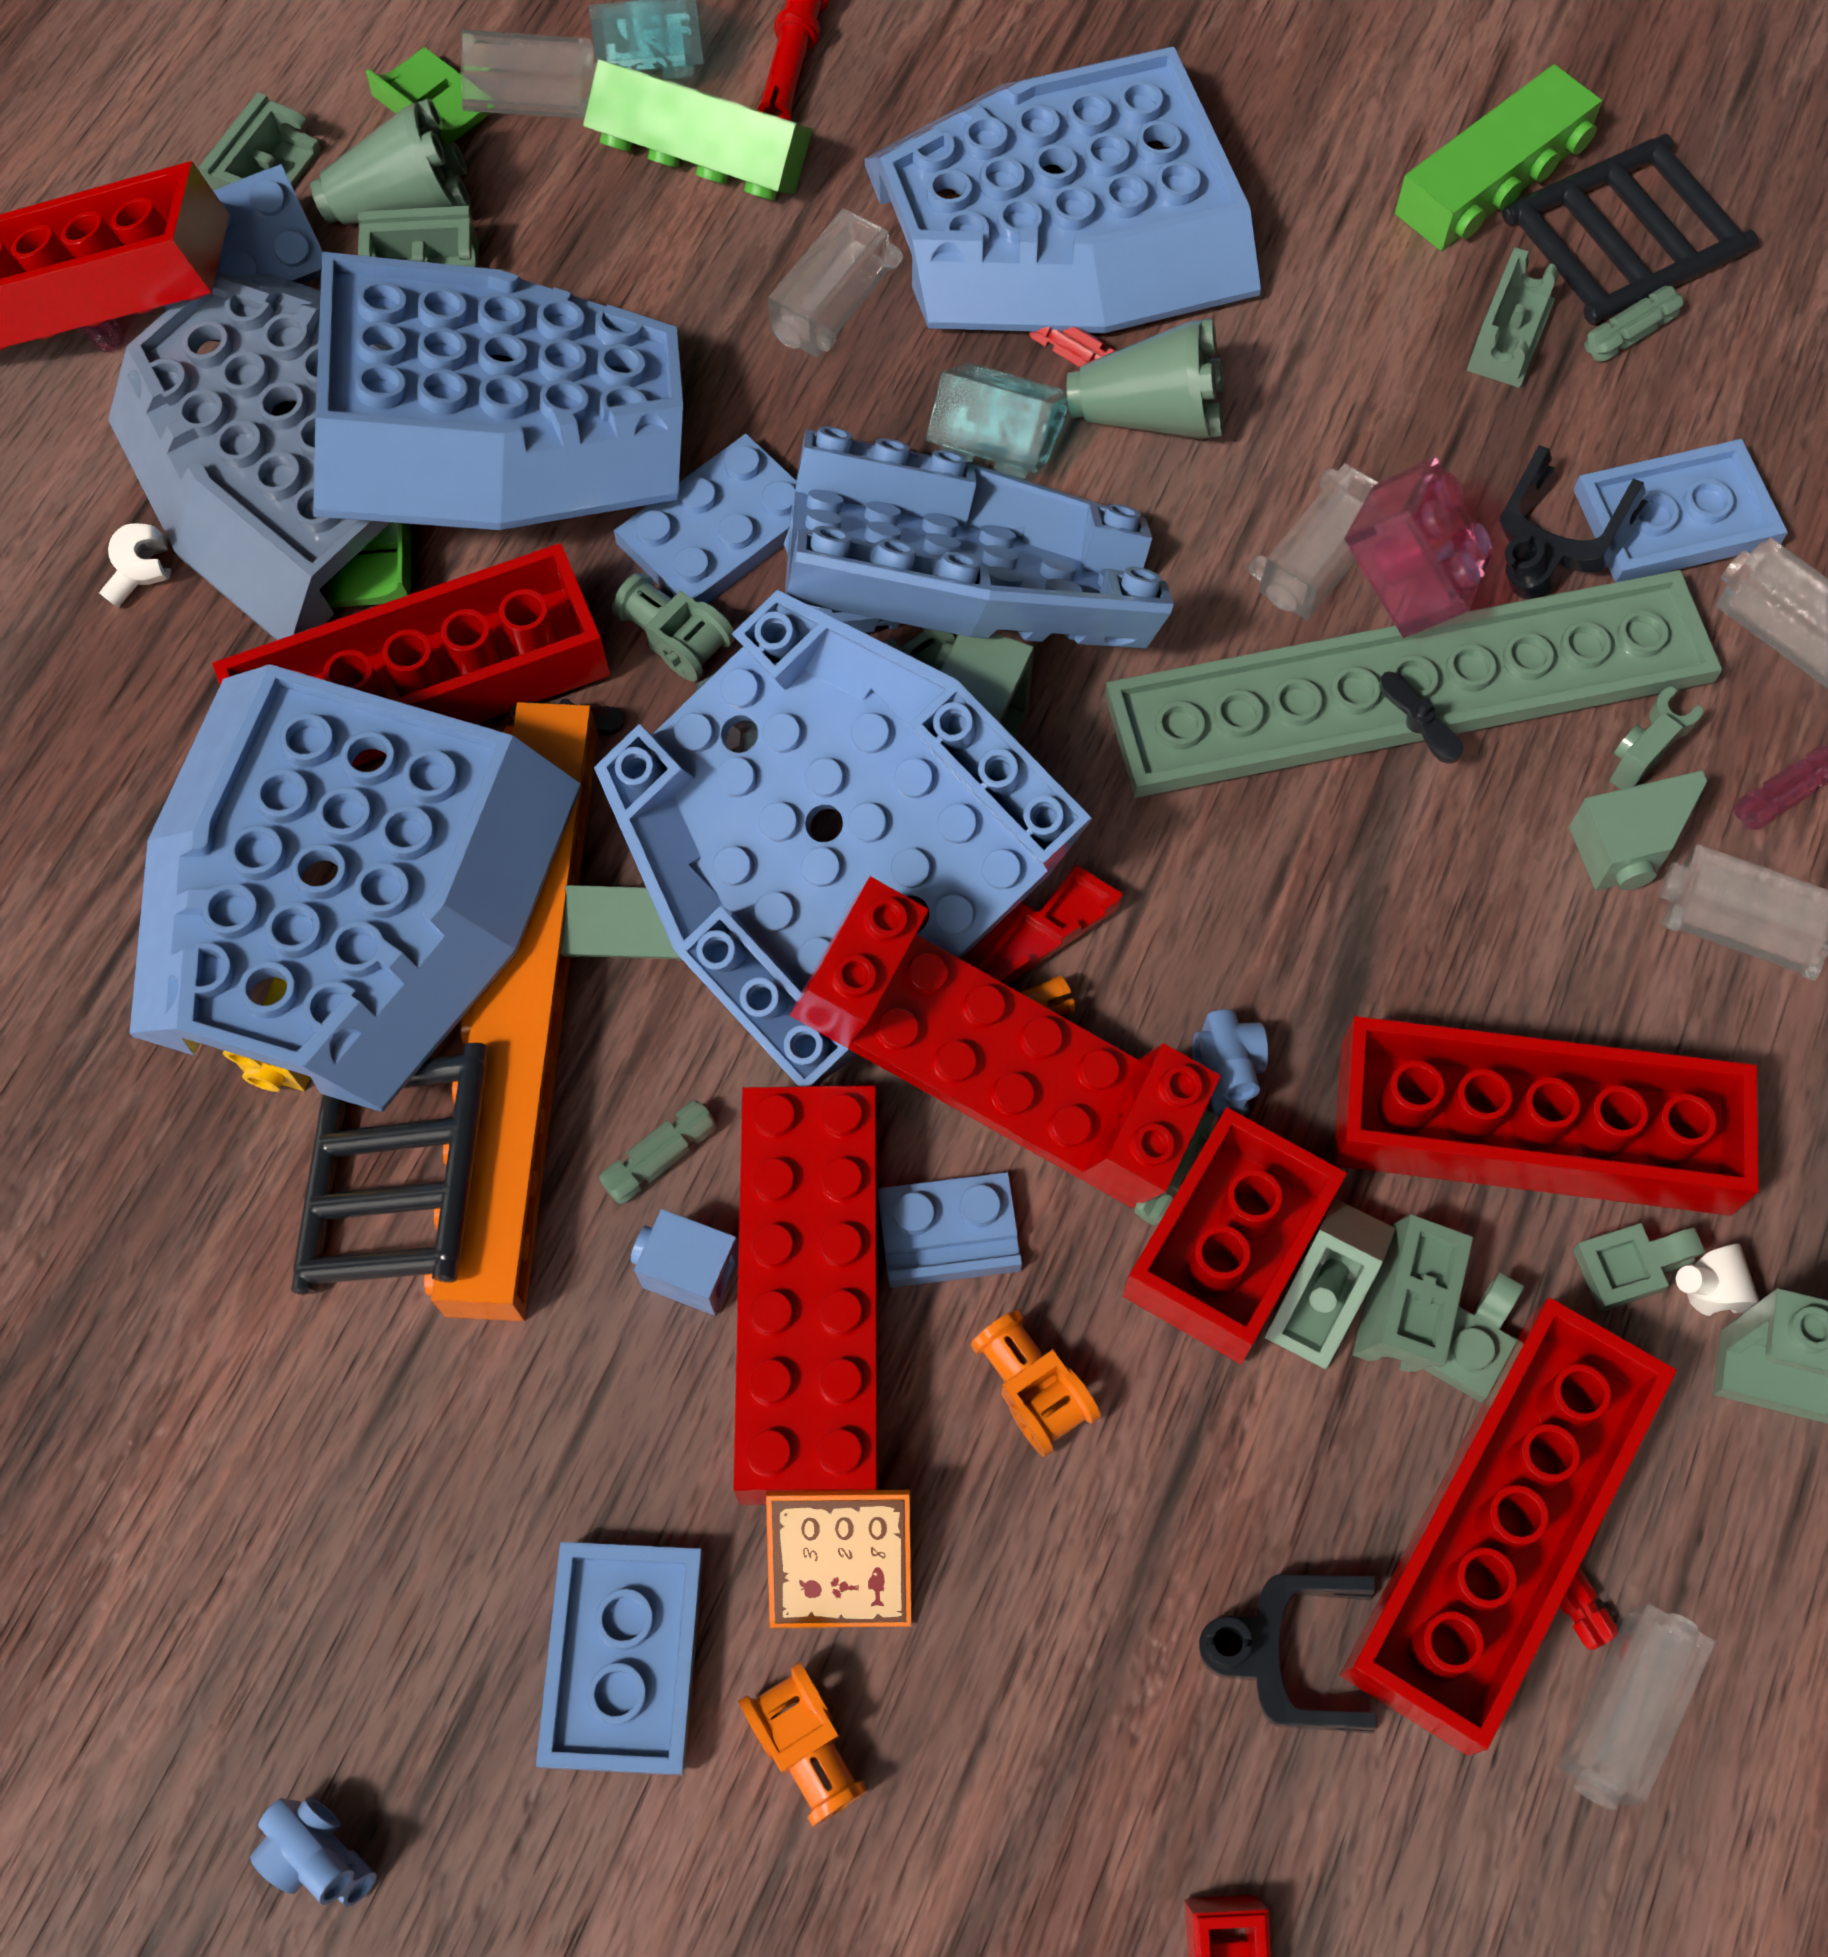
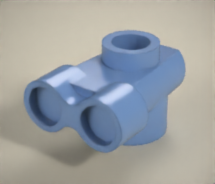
M1231 1010L1210 1012L1206 1016L1201 1032L1194 1033L1192 1042L1193 1060L1221 1075L1210 1098L1213 1113L1220 1118L1226 1107L1248 1118L1250 1116L1248 1100L1257 1096L1260 1091L1256 1074H1263L1267 1066L1268 1044L1265 1029L1259 1022L1238 1023L1236 1013Z
M310 1797L305 1798L302 1803L301 1801L280 1798L262 1815L258 1827L266 1836L250 1855V1860L255 1869L269 1883L289 1894L297 1893L301 1886L304 1885L321 1905L329 1904L338 1898L345 1907L356 1904L371 1890L377 1878L376 1873L354 1850H348L333 1835L340 1827V1821L325 1805Z

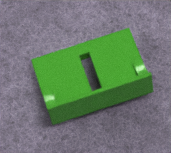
M423 47L388 73L377 75L370 69L366 70L372 96L395 114L408 105L428 98L432 99L442 121L443 130L440 132L446 144L456 141L497 109L496 101L426 47Z
M391 522L360 551L397 549V552L356 555L326 583V601L331 608L384 604L411 594L412 524Z

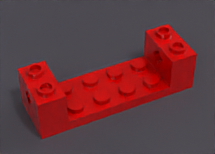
M869 876L849 906L789 1016L1130 1208L1136 1207V1203H1145L1165 1193L1221 1075L1165 1043H1162L1139 1060L916 934L929 909Z

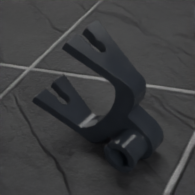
M1539 445L1500 515V523L1504 535L1510 542L1505 550V558L1507 561L1506 575L1512 591L1524 599L1539 598L1548 594L1553 589L1566 568L1580 572H1597L1606 568L1650 513L1648 501L1643 500L1646 494L1644 482L1632 479L1600 537L1593 540H1575L1552 534L1537 527L1525 518L1557 479L1555 467L1549 466L1552 461L1550 449Z
M1275 1575L1263 1587L1257 1609V1618L1222 1616L1210 1621L1205 1626L1199 1640L1201 1660L1205 1667L1218 1677L1256 1680L1261 1710L1269 1723L1274 1726L1372 1734L1377 1729V1713L1300 1710L1295 1708L1285 1692L1279 1661V1637L1284 1610L1294 1596L1308 1595L1371 1600L1375 1592V1577ZM1222 1633H1232L1240 1639L1242 1649L1234 1656H1224L1216 1650L1215 1639Z

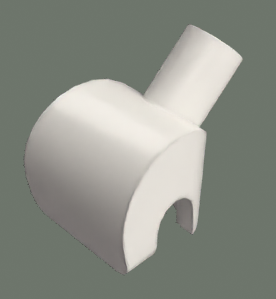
M127 524L119 528L112 535L108 547L109 558L117 571L99 593L119 608L138 584L150 585L169 579L171 569H163L158 559H150L154 554L168 551L167 537L156 527L148 524Z
M1732 1244L1712 1250L1693 1266H1684L1677 1272V1286L1681 1291L1687 1293L1690 1304L1704 1315L1711 1316L1716 1312L1731 1310L1733 1313H1745L1760 1302L1740 1244Z

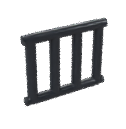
M1665 133L1656 138H1651L1507 205L1502 211L1505 223L1509 226L1518 223L1547 260L1556 266L1561 277L1586 305L1584 307V316L1591 325L1621 313L1641 299L1649 298L1651 293L1663 286H1673L1674 288L1736 259L1758 246L1757 234L1751 229L1743 232L1672 152L1674 143L1669 134ZM1651 163L1719 242L1697 252L1629 172ZM1607 183L1675 263L1652 273L1585 193ZM1563 203L1630 284L1607 294L1540 213Z
M468 1043L464 1046L463 1054L427 1059L404 1087L410 1088L458 1081L453 1117L343 1130L348 1102L322 1094L293 1266L294 1274L291 1286L293 1293L297 1295L316 1293L317 1284L429 1274H432V1279L445 1283L457 1281L459 1264L462 1259L487 1074L489 1048L486 1044ZM449 1144L444 1181L333 1193L339 1157ZM440 1208L435 1246L323 1257L328 1221L330 1219Z

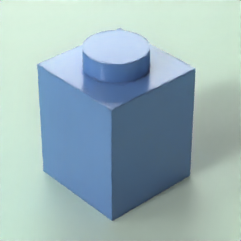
M661 1209L654 1226L645 1225L640 1231L632 1250L631 1263L636 1264L634 1272L643 1289L715 1316L737 1267L739 1246L735 1236Z

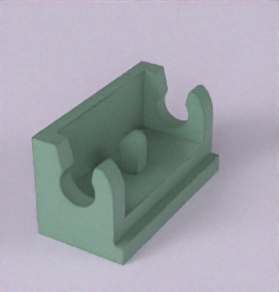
M257 92L200 164L199 170L212 190L281 164L292 188H294L320 154L321 148L318 140L292 128L301 129L307 121L304 116L291 108L268 100L267 95Z
M469 206L358 211V255L479 268V241Z
M1514 247L1481 327L1466 371L1520 388L1555 300L1550 295L1556 282L1558 271L1554 264H1549L1543 278L1533 279L1525 273L1529 264V251Z
M565 885L566 899L561 955L563 957L653 958L683 961L670 943L647 888Z
M1410 1214L1390 1225L1396 1229L1383 1264L1366 1295L1352 1355L1367 1361L1381 1360V1357L1401 1360L1399 1370L1417 1372L1431 1366L1440 1368L1446 1364L1473 1237Z

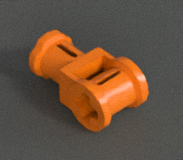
M1018 1309L1005 1314L986 1327L973 1339L970 1346L977 1355L985 1354L1005 1382L1002 1384L1001 1396L1008 1404L1015 1422L1038 1454L1046 1457L1053 1452V1442L1083 1421L1093 1424L1101 1418V1414L1085 1385L1070 1368L1065 1367L1054 1350H1051L1046 1355L1042 1354L1022 1326L1026 1319Z
M800 1661L791 1667V1676L755 1699L746 1695L738 1700L745 1717L768 1757L774 1759L783 1775L789 1772L792 1774L811 1808L807 1819L812 1827L839 1813L869 1791L864 1780L855 1781L834 1743L840 1740L830 1722L833 1718ZM796 1701H799V1703H797L793 1707L789 1708L788 1710L778 1715L774 1719H771L777 1713L781 1712L782 1710L792 1705ZM814 1760L819 1762L832 1785L831 1791L826 1790L814 1769Z

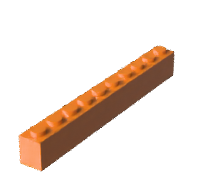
M517 702L514 726L506 725L504 733L513 735L581 784V790L517 954L475 1002L473 1007L469 1009L461 1021L463 1044L483 1043L488 1046L489 1050L458 1278L456 1282L445 1283L432 1279V1274L424 1275L425 1293L427 1296H431V1301L444 1317L525 1321L571 957H563L561 955L566 889L564 888L565 885L580 886L599 738L589 705ZM458 1081L452 1083V1098L454 1105L456 1100ZM449 1144L443 1145V1160L445 1167L447 1164ZM440 1208L434 1209V1226L436 1230L438 1228Z

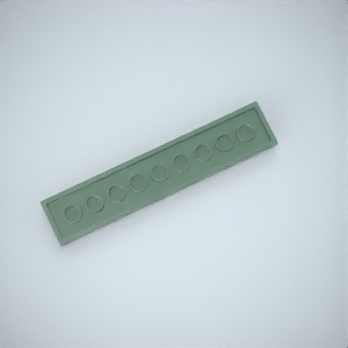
M1681 570L1110 681L1106 682L1105 698L1134 798L1423 741L1424 738L1421 733H1414L1408 729L1406 725L1407 715L1391 703L1380 690L1379 682L1381 676L1388 671L1397 673L1407 680L1420 701L1423 698L1430 699L1435 709L1434 717L1455 734L1658 694L1669 686L1679 690L1714 683L1722 668Z

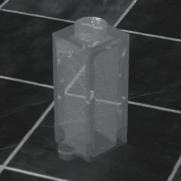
M461 29L460 75L462 111L585 119L597 62H593L594 47L591 39Z
M842 208L768 297L772 335L776 336L784 345L793 349L799 348L816 358L823 351H829L836 343L835 336L890 268L895 269L902 262L903 254L900 249L889 243V231Z
M1345 463L1338 471L1327 469L1319 478V485L1323 490L1269 557L1257 555L1248 565L1251 575L1261 581L1259 592L1266 595L1278 608L1284 611H1292L1309 621L1382 529L1394 492Z
M1770 537L1765 543L1761 542L1751 554L1745 550L1742 551L1728 566L1721 577V580L1728 585L1715 606L1828 689V578Z
M1696 844L1682 865L1675 862L1670 865L1659 892L1660 898L1668 900L1661 924H1664V928L1675 932L1681 930L1799 972L1804 978L1813 981L1817 979L1824 960L1828 956L1827 889Z
M1649 1603L1627 1612L1618 1631L1619 1634L1613 1642L1557 1766L1577 1778L1574 1789L1591 1801L1612 1810H1616L1619 1803L1623 1806L1646 1803L1716 1643L1715 1640L1698 1631L1699 1627L1691 1620L1678 1614H1667Z

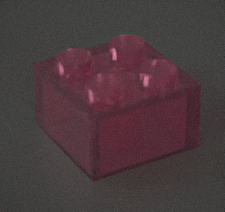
M1436 456L1373 485L1344 538L1403 639L1468 612L1493 556L1492 543L1486 529L1480 523L1474 524L1464 506V495L1458 480L1452 473H1445Z

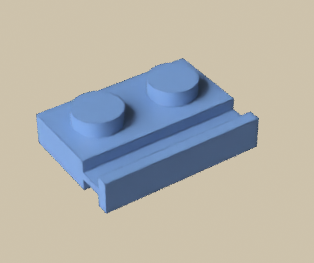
M1008 1172L877 1189L889 1288L1021 1272L1022 1262L1021 1255L1019 1254Z

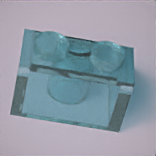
M636 0L589 5L596 63L599 59L640 72L643 70L662 69L663 79L694 77L693 65L704 64L697 0Z
M967 362L942 372L925 441L942 445L941 450L958 453L964 456L967 462H972L974 455L995 461L994 470L1006 475L1026 478L1028 471L1035 473L1047 464L1069 410L1067 391Z

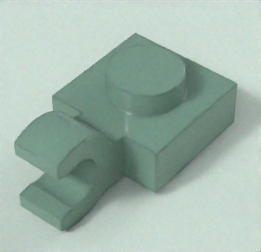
M1673 686L1662 690L1649 712L1651 722L1649 728L1644 730L1639 725H1636L1615 750L1614 755L1620 758L1621 761L1609 781L1620 790L1638 786L1663 759L1669 748L1680 737L1688 735L1702 716L1703 708L1699 705H1696L1689 714L1684 716L1676 715L1669 709L1668 705L1677 692V689Z
M1642 1223L1579 1242L1573 1248L1574 1255L1599 1312L1662 1293L1669 1287L1663 1272L1674 1271L1684 1266L1692 1265L1696 1262L1695 1257L1706 1253L1695 1228L1682 1230L1669 1236L1649 1241Z
M1499 1272L1495 1280H1492L1473 1314L1458 1306L1445 1366L1440 1368L1431 1366L1423 1370L1480 1403L1487 1399L1518 1341L1499 1329L1511 1312L1524 1286Z

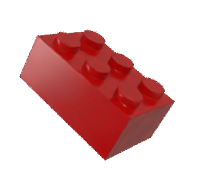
M1226 1107L1130 1272L1122 1297L1242 1365L1347 1172Z

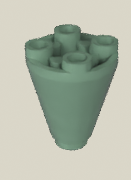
M430 98L401 109L322 170L319 179L311 181L310 187L313 199L320 214L328 224L337 221L343 225L359 223L358 211L471 206L468 192L460 176L467 174L465 160L455 142L446 144L440 132L443 130L440 115Z
M1214 319L1189 321L1081 365L1080 371L1068 372L1066 386L1071 417H1084L1088 423L1196 439L1223 437L1221 402L1214 403L1216 393L1224 392L1223 363L1221 358L1211 359L1210 355L1217 352Z

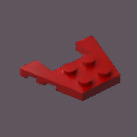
M1075 865L1040 912H1036L1021 902L962 960L1002 983L1009 985L1115 913L1121 906L1123 894L1083 868ZM912 899L915 902L921 904L922 906L928 908L925 901L920 899ZM929 911L917 932L926 926L929 920Z

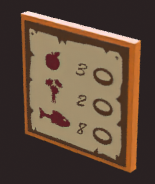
M910 1490L767 1491L766 1514L770 1628L911 1627Z

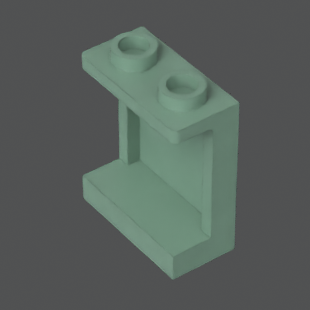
M1777 1288L1723 1328L1720 1333L1713 1395L1828 1424V1300Z

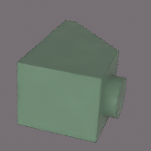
M1703 770L1584 799L1569 829L1595 891L1619 886L1621 890H1633L1655 879L1657 871L1674 848L1707 783Z
M1334 1198L1265 1338L1327 1369L1383 1264L1396 1228Z

